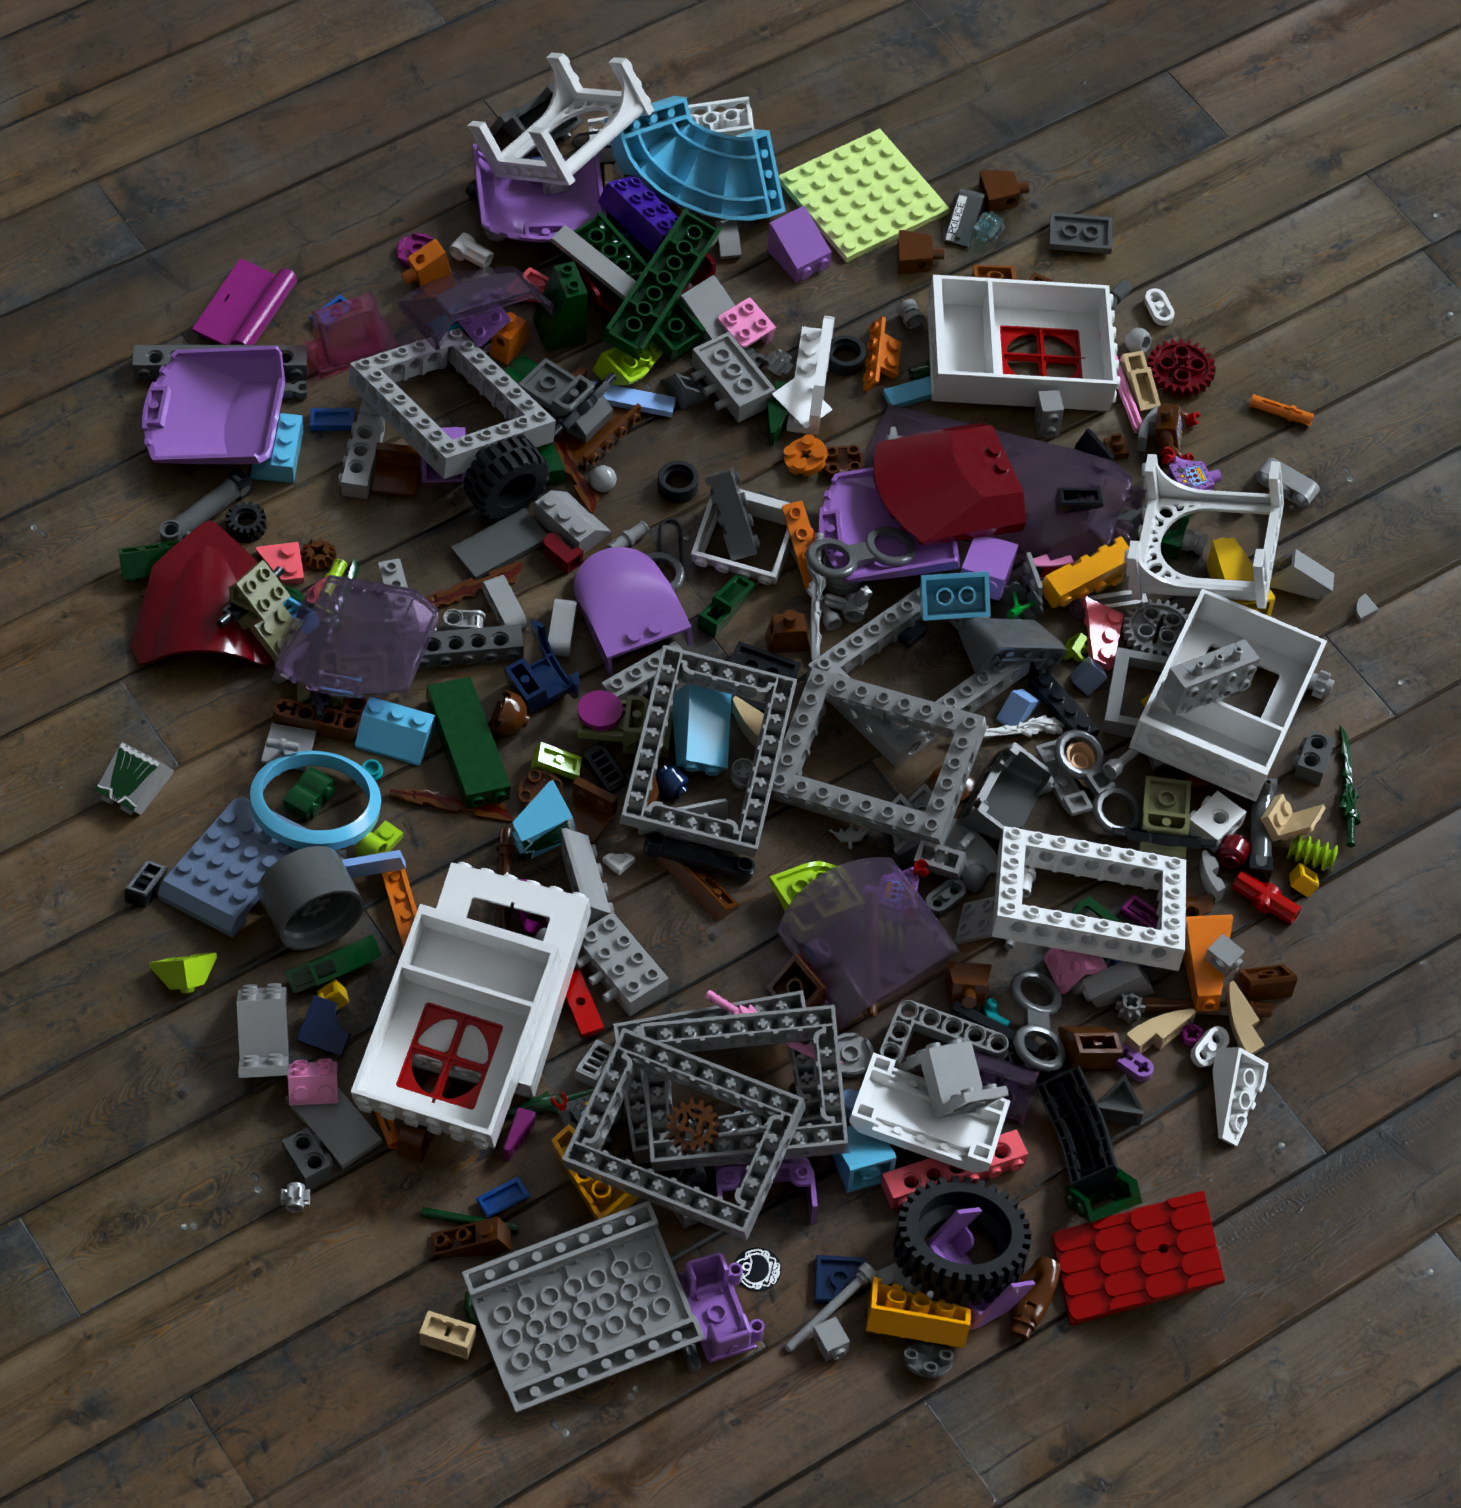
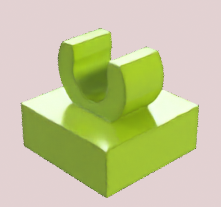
M1083 633L1068 639L1065 644L1067 651L1064 657L1065 660L1072 657L1076 662L1085 660V657L1080 653V651L1083 654L1088 653L1087 645L1084 644L1087 637Z

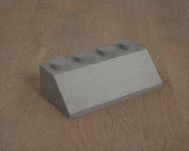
M568 828L561 829V855L572 893L579 892L584 894L586 898H589L591 916L587 925L589 927L611 912L614 913L613 904L607 901V896H609L606 882L602 883L601 880L603 871L601 864L596 863L595 860L597 857L595 844L590 843L588 835Z

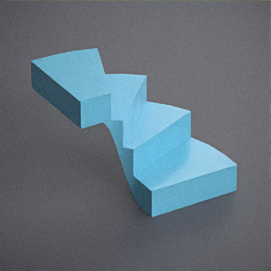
M672 96L651 103L654 112L649 116L640 115L610 142L615 159L623 174L637 176L648 190L655 193L662 203L674 204L683 209L686 207L689 209V212L726 220L751 221L768 218L786 211L770 131L754 129L731 136L705 128L697 124L690 117L687 97Z

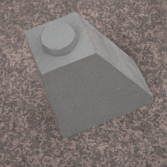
M1295 549L1274 561L1270 587L1318 600L1333 591L1334 573Z
M1119 962L1082 979L1085 988L1082 989L1087 1002L1092 1001L1096 1008L1120 1001L1121 994L1126 996L1133 992L1138 997H1143L1154 993L1144 969L1140 964L1132 962Z

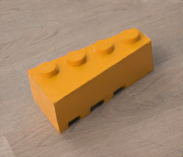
M1122 536L1115 539V543L1110 547H1107L1106 544L1099 547L1098 551L1091 557L1086 554L1080 557L1073 566L1069 563L1045 576L1041 582L1043 596L1052 608L1060 605L1062 607L1067 606L1077 598L1081 600L1092 592L1099 593L1107 586H1116L1123 581L1127 563L1124 562V554L1126 549L1129 550V546Z
M570 1124L551 1139L553 1151L595 1220L628 1209L638 1200V1197L565 1168L562 1158L575 1132V1129Z
M873 1276L868 1298L866 1331L965 1348L970 1328L971 1309L954 1303H946L942 1299H939L937 1302L933 1301L927 1294L925 1295L919 1291L916 1295L906 1292L901 1285L893 1283V1286L881 1283L882 1279Z

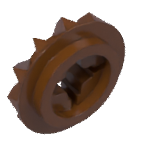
M321 538L318 541L311 539L308 544H304L301 551V559L309 568L325 569L334 563L336 549L335 546L330 544L329 540L325 542ZM320 550H322L323 555H315V551L319 552Z

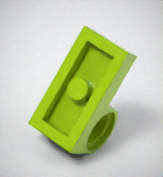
M540 742L533 751L531 770H545L552 774L557 773L575 780L580 774L582 757Z
M385 820L373 833L370 832L357 842L356 856L361 857L390 852L404 837L403 832Z

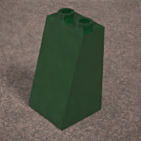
M574 261L553 267L533 316V322L545 352L586 343L587 291Z

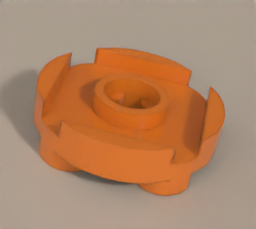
M811 434L804 435L784 448L785 464L787 469L794 475H798V473L805 476L814 475L824 468L825 460L828 458L825 444L821 440L814 438ZM805 454H809V458L807 459L802 456Z

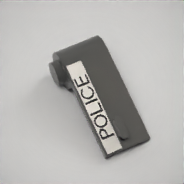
M963 188L959 192H955L953 198L955 207L944 242L966 248L969 247L978 215L983 208L985 194Z

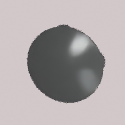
M919 1340V1342L905 1349L903 1362L911 1372L919 1376L929 1378L940 1377L951 1370L953 1353L939 1344Z

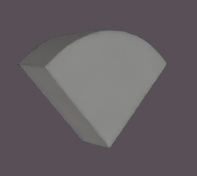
M1366 593L1359 598L1356 605V617L1359 622L1377 614L1379 610Z

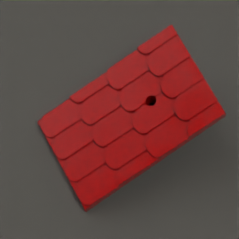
M1204 1190L1166 1199L1164 1202L1139 1207L1133 1211L1105 1217L1092 1223L1061 1229L1051 1235L1056 1262L1061 1265L1059 1277L1070 1326L1210 1288L1225 1282Z

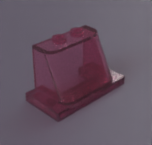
M372 291L313 311L314 339L304 342V345H307L308 356L321 379L350 369L351 362L400 347L385 318L380 316L377 300Z

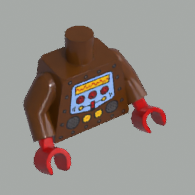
M1174 404L1158 406L1155 422L1158 455H1160V452L1165 447H1170L1175 452V456L1190 461L1195 459L1190 452L1182 455L1180 448L1184 420L1188 427L1200 424L1196 421V418L1201 417L1199 412L1187 414V411Z

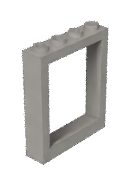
M1117 647L1102 729L1103 733L1133 737L1139 719L1120 715L1127 668L1131 666L1162 672L1169 657Z

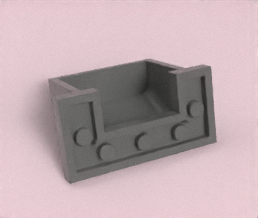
M554 82L548 85L541 94L518 108L514 106L500 115L489 128L492 136L505 130L511 137L516 139L525 132L549 107L554 92ZM579 115L566 120L550 134L555 144L560 139L564 142L572 136L571 132L584 122ZM535 147L529 153L535 156L540 152Z

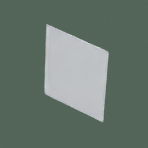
M798 375L772 393V395L805 429L811 426L809 418L813 389ZM824 400L822 402L821 418L833 410Z

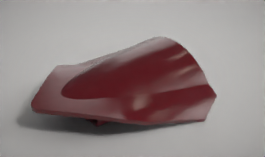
M205 521L153 565L130 644V648L139 664L145 665L171 655L189 652L227 654L263 666H267L272 660L249 628L243 630L238 622L233 621L228 622L223 628L221 626L218 627L216 621L223 616V609L230 603L229 587L258 562L215 522Z

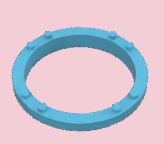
M299 751L298 753L293 752L277 757L260 769L251 785L250 809L256 823L266 835L271 836L280 843L297 849L325 846L336 851L337 849L355 845L371 832L380 815L381 794L374 778L356 762L330 752ZM303 766H319L342 772L356 781V784L360 785L366 794L368 806L358 819L346 826L332 830H307L288 824L278 818L265 803L263 791L274 777L279 776L284 771L293 768L300 769Z

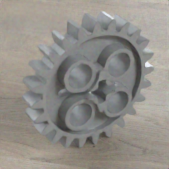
M1149 599L1147 605L1141 601L1139 607L1134 605L1132 611H1128L1127 617H1124L1123 639L1127 640V646H1133L1135 651L1169 657L1190 614H1184L1185 608L1178 610L1177 603L1170 606L1169 600L1165 604H1161L1160 599L1157 600V603H1153ZM1164 616L1163 625L1160 629L1157 643L1153 644L1155 634L1157 633L1159 627L1160 618Z

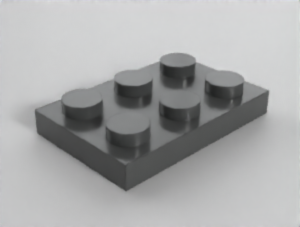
M1051 212L1049 249L1111 254L1113 217Z

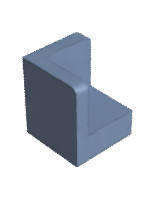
M1090 656L1070 673L1072 682L1088 696L1107 679L1104 669Z

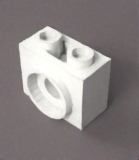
M1217 791L1212 797L1207 796L1198 811L1193 810L1190 813L1189 834L1200 836L1203 839L1217 840L1216 849H1211L1213 852H1216L1222 839L1225 836L1233 835L1243 825L1246 811Z

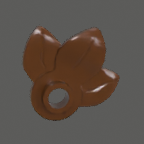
M1186 887L1185 919L1188 916H1204L1210 913L1214 903L1212 894H1206L1198 898L1189 887Z

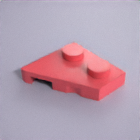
M299 542L256 547L257 556L261 557L272 571L277 566L284 569V574L278 578L284 585L304 583Z

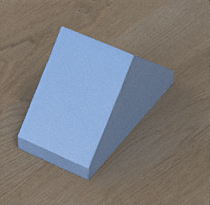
M1024 689L1013 690L996 720L1003 725L1017 726L1019 722H1024L1039 706L1041 700Z

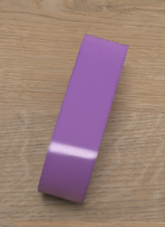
M1121 1044L1123 1054H1126L1127 1058H1119L1115 1066L1138 1082L1148 1081L1153 1073L1154 1066L1152 1062L1130 1046ZM1146 1068V1071L1138 1072V1069Z

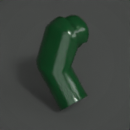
M467 1291L464 1296L466 1316L470 1324L480 1326Z

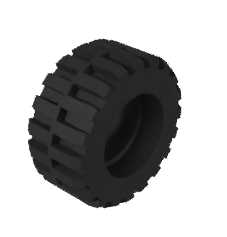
M508 437L507 440L501 439L498 443L491 444L487 450L478 454L479 457L471 462V467L467 469L466 477L463 480L464 492L479 512L488 519L501 520V518L504 519L523 508L527 509L530 506L529 504L539 498L538 495L544 491L545 484H548L550 469L548 462L528 439Z

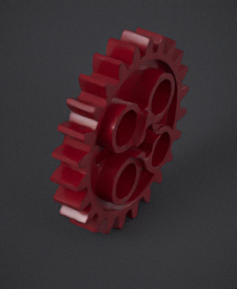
M1180 338L1179 343L1171 339L1170 344L1166 341H1163L1162 346L1157 344L1156 349H1152L1151 354L1148 356L1147 366L1151 367L1154 382L1157 383L1156 389L1164 388L1163 394L1170 391L1171 397L1178 393L1180 398L1183 397V394H1187L1191 398L1192 393L1199 396L1200 390L1206 392V388L1211 387L1215 377V360L1210 359L1211 353H1205V347L1198 348L1199 343L1191 345V340L1183 343L1182 338Z

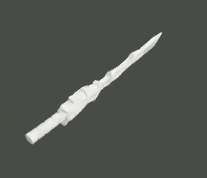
M1047 715L1036 719L1033 717L1025 723L1019 722L1017 726L1004 725L999 728L986 729L984 737L1020 733L1027 737H1032L1033 734H1038L1039 732L1055 735L1056 733L1062 734V728L1066 727L1055 717L1047 718Z

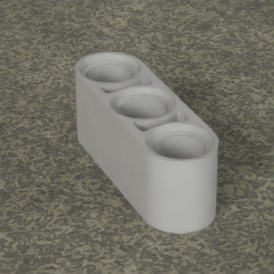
M1268 458L1255 473L1256 480L1269 488L1268 478L1271 461L1280 462L1275 458ZM1280 462L1283 497L1300 507H1307L1320 492L1318 484Z
M501 575L483 581L482 589L500 626L521 624V629L527 627L525 614L506 577Z
M554 600L548 641L555 656L570 657L577 601Z

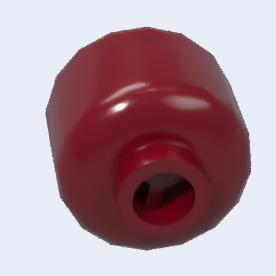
M1240 835L1225 836L1217 852L1218 860L1224 867L1229 869L1242 867L1246 863L1250 845Z

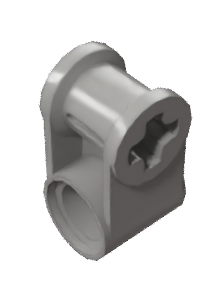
M449 609L443 615L442 630L482 628L486 615L480 610Z

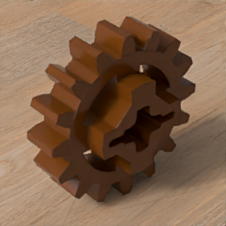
M690 1099L689 1105L681 1101L680 1109L672 1108L674 1116L667 1115V1120L670 1122V1124L665 1125L666 1131L670 1132L667 1134L669 1141L674 1140L673 1146L675 1148L681 1145L683 1153L688 1148L691 1149L692 1154L696 1153V1148H700L702 1152H705L704 1145L713 1146L711 1138L719 1137L716 1129H720V1123L716 1121L718 1119L717 1112L712 1113L711 1105L704 1108L703 1100H700L698 1105H695L693 1099ZM683 1116L682 1122L677 1125L679 1119ZM689 1119L696 1126L697 1134L689 1126ZM708 1129V1132L703 1137L704 1130Z

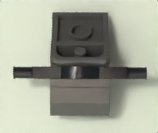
M545 358L518 384L534 400L552 411V417L556 420L554 439L565 430L584 443H587L613 417V408L603 396L610 388V384L617 378L613 372H610L602 381H598L594 385L584 376L579 374L575 377Z

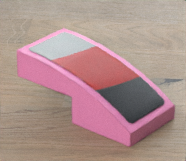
M1047 554L1033 558L1040 578H1045L1046 575L1069 563L1071 566L1074 564L1071 555L1050 561Z

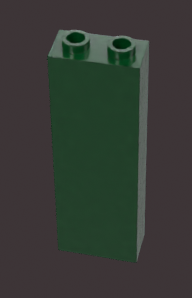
M471 676L427 685L426 701L431 714L435 715V726L464 807H480L486 803H499L509 799L511 785Z

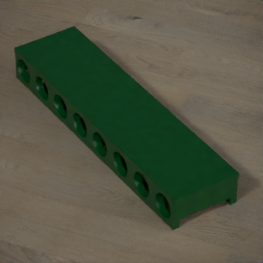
M686 207L605 328L602 340L638 361L718 240L722 230L721 227L715 228L689 213V209Z
M601 211L597 213L596 217L574 230L576 234L635 281L642 274V267L645 269L648 265ZM602 283L621 305L624 300ZM678 300L652 341L671 362L704 341L705 328L686 306Z

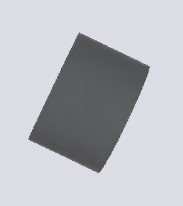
M325 846L306 847L282 857L267 869L257 887L258 896L282 943L293 950H311L334 942L356 925L364 910L363 899L339 854L334 849Z

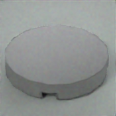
M857 1033L838 1035L840 1061L843 1062L841 1064L842 1076L857 1078L865 1075L874 1053V1048L870 1041L860 1037V1034Z

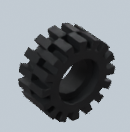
M241 501L240 506L238 503H235L234 508L230 507L229 512L226 513L227 532L233 539L236 537L237 542L243 539V543H247V540L250 539L252 543L255 542V537L259 540L261 534L264 535L267 528L264 509L260 508L257 503L253 506L252 501H249L248 504H245V501ZM246 518L255 521L247 526L238 524L240 520Z

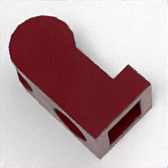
M549 533L544 537L543 552L545 556L565 574L568 575L583 563V550L578 546L572 549L563 542L561 535L558 533Z

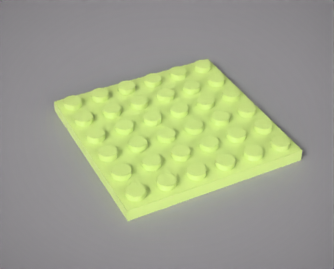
M877 129L779 175L780 185L799 207L805 206L818 230L846 263L898 239L899 230L912 232L948 215L950 210L881 129Z

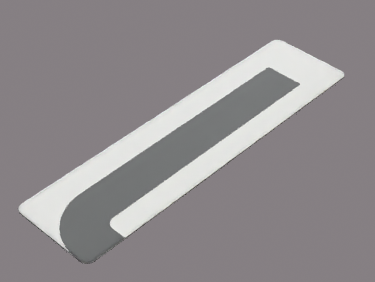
M1132 590L1087 596L1110 608L1139 604L1141 601L1144 603L1148 602L1145 593H1143L1142 600L1133 599Z

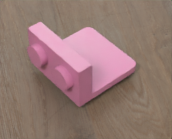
M750 297L724 312L718 318L719 323L727 332H730L742 348L750 346L759 339L765 345L773 340L776 326Z
M1051 948L1044 955V961L1056 986L1060 990V994H1067L1084 975L1096 974L1107 968L1103 957L1056 948Z
M324 1058L319 1059L318 1062L295 1060L289 1064V1106L338 1103L337 1062Z

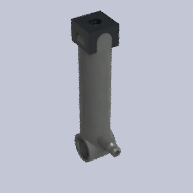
M236 466L225 475L226 480L175 519L166 520L161 523L159 527L161 543L182 540L200 524L209 521L236 499H245L253 492L252 478Z
M1266 778L1257 801H1252L1250 851L1246 873L1261 882H1269L1273 871V841L1263 825L1261 817L1276 796L1277 779Z

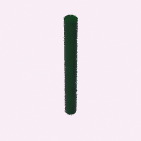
M422 1207L421 1217L464 1225L487 1219ZM505 1222L511 1228V1233L518 1234L519 1224Z

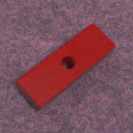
M580 969L574 970L565 1000L581 1038L604 1032V1026Z

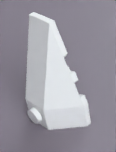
M1240 1047L1217 1048L1213 1066L1218 1138L1232 1146H1237L1247 1125L1246 1117L1249 1111L1255 1108L1256 1103L1254 1100L1257 1093L1262 1092L1268 1069L1267 1062Z

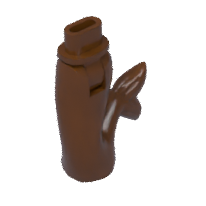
M1043 1256L1038 1257L1030 1269L1021 1275L1019 1282L1033 1280L1035 1285L1014 1307L1011 1320L1013 1326L1010 1330L1012 1335L1028 1340L1031 1332L1036 1331V1327L1041 1322L1052 1301L1059 1280L1061 1265L1055 1260Z

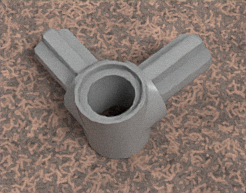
M864 586L857 593H850L845 598L827 593L824 596L823 604L841 610V614L844 615L847 621L860 622L864 619V613L868 607V599L872 595V590L868 586Z

